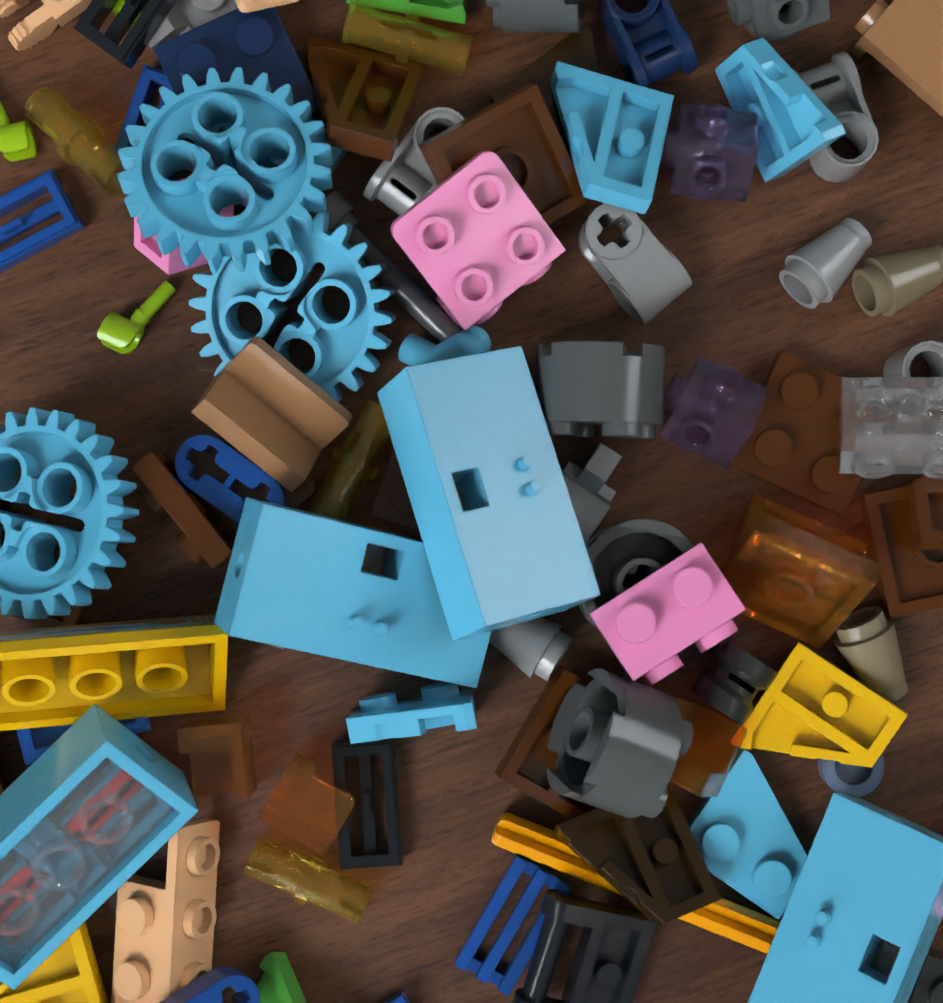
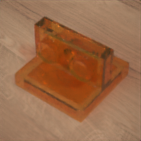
M754 493L744 506L731 553L719 569L746 609L741 614L820 649L877 584L881 564L865 557L867 543Z

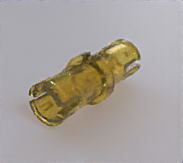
M352 1L344 25L342 42L396 56L395 61L408 64V61L412 60L463 76L473 36L419 22L420 15L408 12L405 18L359 5L357 2Z
M42 87L35 91L25 105V108L28 110L25 112V116L54 141L57 153L69 165H78L107 196L113 197L123 193L117 174L126 169L123 168L118 151L105 138L104 129L93 118L83 117L75 111L54 87Z
M370 399L367 400L350 435H348L342 448L336 446L330 457L335 460L319 490H317L311 503L308 504V510L315 514L345 521L368 479L375 480L380 471L376 468V465L391 439L381 405Z
M262 837L258 838L249 857V862L243 871V875L246 877H253L294 895L293 903L304 907L306 901L351 920L356 925H358L362 917V912L365 910L374 888L369 884L365 885L322 866L324 862L322 858L313 855L311 860H308L269 843Z

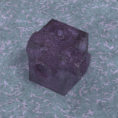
M712 103L701 106L681 104L676 129L667 128L660 160V167L670 168V193L686 195L691 199L699 201L721 199L746 202L759 151L757 114L732 111L723 105Z
M699 355L687 377L676 372L664 393V409L669 412L660 436L678 444L689 452H694L728 469L756 427L767 388L741 376L731 367L719 365Z

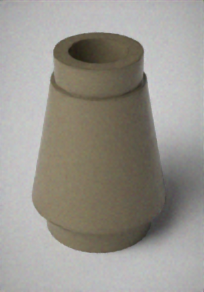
M933 245L928 248L924 247L867 258L863 266L856 269L852 274L853 292L861 309L871 317L879 314L891 317L943 282V247Z
M879 606L860 608L837 620L834 628L838 636L835 638L834 644L860 682L890 702L905 696L909 691V687L905 680L906 676L894 620L885 617L882 608Z

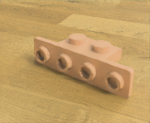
M205 818L187 822L168 840L166 882L133 875L117 890L111 1003H159L212 970L214 926L217 918L215 908L217 868L220 858V822L218 820Z

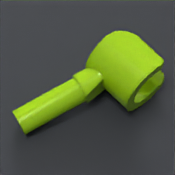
M0 102V152L11 162L37 156L35 137L28 121L10 123Z
M165 280L135 310L130 320L111 311L103 320L97 333V337L101 340L102 345L120 354L133 353L142 340L144 327L150 322L149 319L176 292V289Z

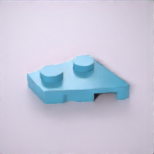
M764 38L743 44L715 69L765 183L786 175L846 134L840 121Z
M557 61L550 86L583 197L645 215L653 198L674 95Z
M440 682L421 687L422 697L397 702L395 692L361 698L358 700L360 709L351 710L346 718L350 743L421 736L426 734L427 729L454 724L456 732L477 729V711L472 688L459 690L458 684Z
M739 748L692 814L687 824L708 871L779 920L789 903L807 859V854L753 755L748 750Z

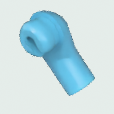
M472 325L466 331L462 329L460 333L453 334L438 345L412 333L402 342L398 358L401 362L414 366L485 353L491 349V340L484 329Z

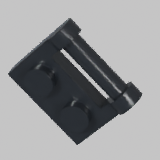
M547 889L540 907V911L545 916L523 988L515 990L512 1003H632L656 924L640 910L578 898L571 893L559 889ZM568 925L583 926L562 998L547 997Z

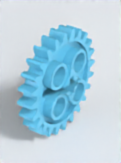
M241 67L235 68L229 82H220L215 68H209L206 85L197 86L188 74L182 75L184 92L176 95L164 86L160 87L159 92L163 106L157 109L142 103L139 109L146 127L127 125L125 130L133 147L121 148L118 151L123 168L126 169L117 174L123 193L129 194L124 198L130 216L139 217L137 224L143 237L149 238L157 235L156 242L163 255L169 254L180 245V255L184 266L190 267L200 254H205L210 270L214 273H217L223 257L232 256L238 271L244 272L247 254L255 252L265 265L271 264L269 246L277 243L290 253L294 251L292 229L312 234L314 231L312 217L308 211L325 213L327 209L325 194L321 191L332 189L333 187L331 169L327 168V166L333 164L330 144L323 143L326 140L323 122L312 121L310 102L305 100L293 105L292 88L289 84L281 86L272 94L268 74L264 72L256 78L252 85L245 84ZM220 123L233 125L230 129L221 133L208 131L214 125ZM188 138L199 145V148L182 139ZM271 157H280L286 160L280 166L274 168L259 166L262 161ZM213 163L218 167L217 171H215ZM180 170L193 171L192 175L187 179L181 181L167 180L174 172ZM254 190L264 196L273 198L271 200H264L255 194ZM232 204L246 207L241 214L234 217L218 215L223 208Z
M325 211V213H318L312 221L314 231L311 235L302 233L294 228L291 231L295 250L290 254L294 257L297 264V272L291 282L279 280L273 274L271 264L265 265L255 252L247 254L244 272L238 271L231 256L223 257L217 273L211 271L195 273L192 279L206 288L207 292L206 295L190 299L189 306L205 311L206 319L191 326V332L209 333L212 341L204 346L199 354L201 357L219 354L223 361L216 369L214 376L254 336H258L264 341L267 340L287 315L288 308L282 302L294 298L302 292L317 262H320L325 266V271L298 306L297 312L303 318L288 324L283 329L273 349L337 402L343 399L340 382L356 392L364 385L362 377L356 368L358 367L373 373L381 365L369 351L370 348L386 349L391 344V340L387 336L377 331L378 326L387 325L396 320L395 314L379 309V302L395 293L394 288L376 287L374 278L387 268L385 263L367 266L363 260L369 252L372 243L366 241L354 247L347 242L353 225L350 223L341 225L333 233L328 231L329 212ZM277 243L269 246L271 257L278 248L283 249ZM327 286H337L348 295L350 310L345 318H335L324 309L322 295ZM242 302L254 304L260 310L262 327L259 333H250L240 325L238 309ZM293 338L303 339L313 347L315 363L312 369L298 367L291 360L289 345Z
M29 408L27 415L7 412L5 426L0 425V498L10 502L29 504L32 508L81 519L85 524L84 529L79 531L65 525L46 523L45 520L34 516L0 509L1 615H24V619H46L48 615H70L71 605H91L92 595L89 587L92 589L109 590L112 586L104 569L107 566L125 568L127 564L123 557L115 551L118 543H135L136 537L122 529L123 520L139 515L138 509L123 506V497L133 492L137 485L134 482L118 480L117 475L124 470L129 462L127 458L108 455L114 444L113 438L95 434L96 424L75 419L74 414L53 410L51 413V411ZM21 466V478L17 484V472ZM76 479L77 491L74 499L71 501L70 488ZM3 529H4V530H5V541H4V543H3V545H2V544H1V534H2ZM59 542L60 557L56 564L54 559V550L57 543Z

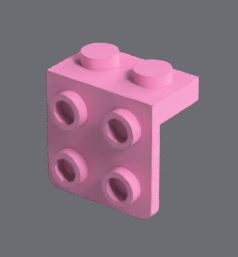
M481 151L396 218L391 225L392 237L437 294L435 300L445 313L465 331L472 325H478L492 317L501 308L504 299L519 287L529 285L542 277L550 269L552 261L566 251L499 156L490 151Z
M701 542L591 612L590 616L625 669L624 676L632 682L642 677L645 684L650 687L683 666L682 661L677 655L679 652L695 644L700 653H703L738 631L739 629L732 619L746 609Z

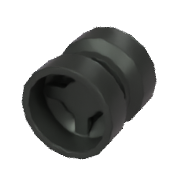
M725 638L715 652L716 663L711 671L700 674L690 690L743 726L753 712L752 700L758 691L767 690L778 673ZM730 673L744 681L741 686L728 678Z

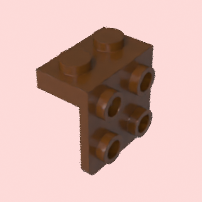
M202 422L165 453L151 451L131 468L141 479L136 490L144 502L158 516L167 512L182 530L175 537L185 553L197 565L200 566L207 561L211 568L215 569L229 563L239 524L189 489L178 478L175 470L176 453L180 445L188 438L196 435H211L230 444ZM214 447L207 453L197 450L193 452L190 459L197 465L193 475L198 480L204 474L212 475L224 483L230 474L214 462L218 454ZM310 473L306 480L292 493L284 487L287 494V507L296 509L315 493L317 485ZM238 481L233 488L244 498L250 497L269 502L266 497L270 488L266 484H263L259 489H252Z

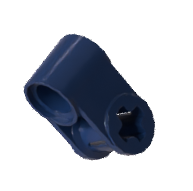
M599 0L598 12L600 20L615 48L620 67L627 82L650 88L651 85L681 70L685 74H690L697 70V57L691 40L680 21L677 20L668 0H643L645 8L636 13H628L621 10L615 3V0Z

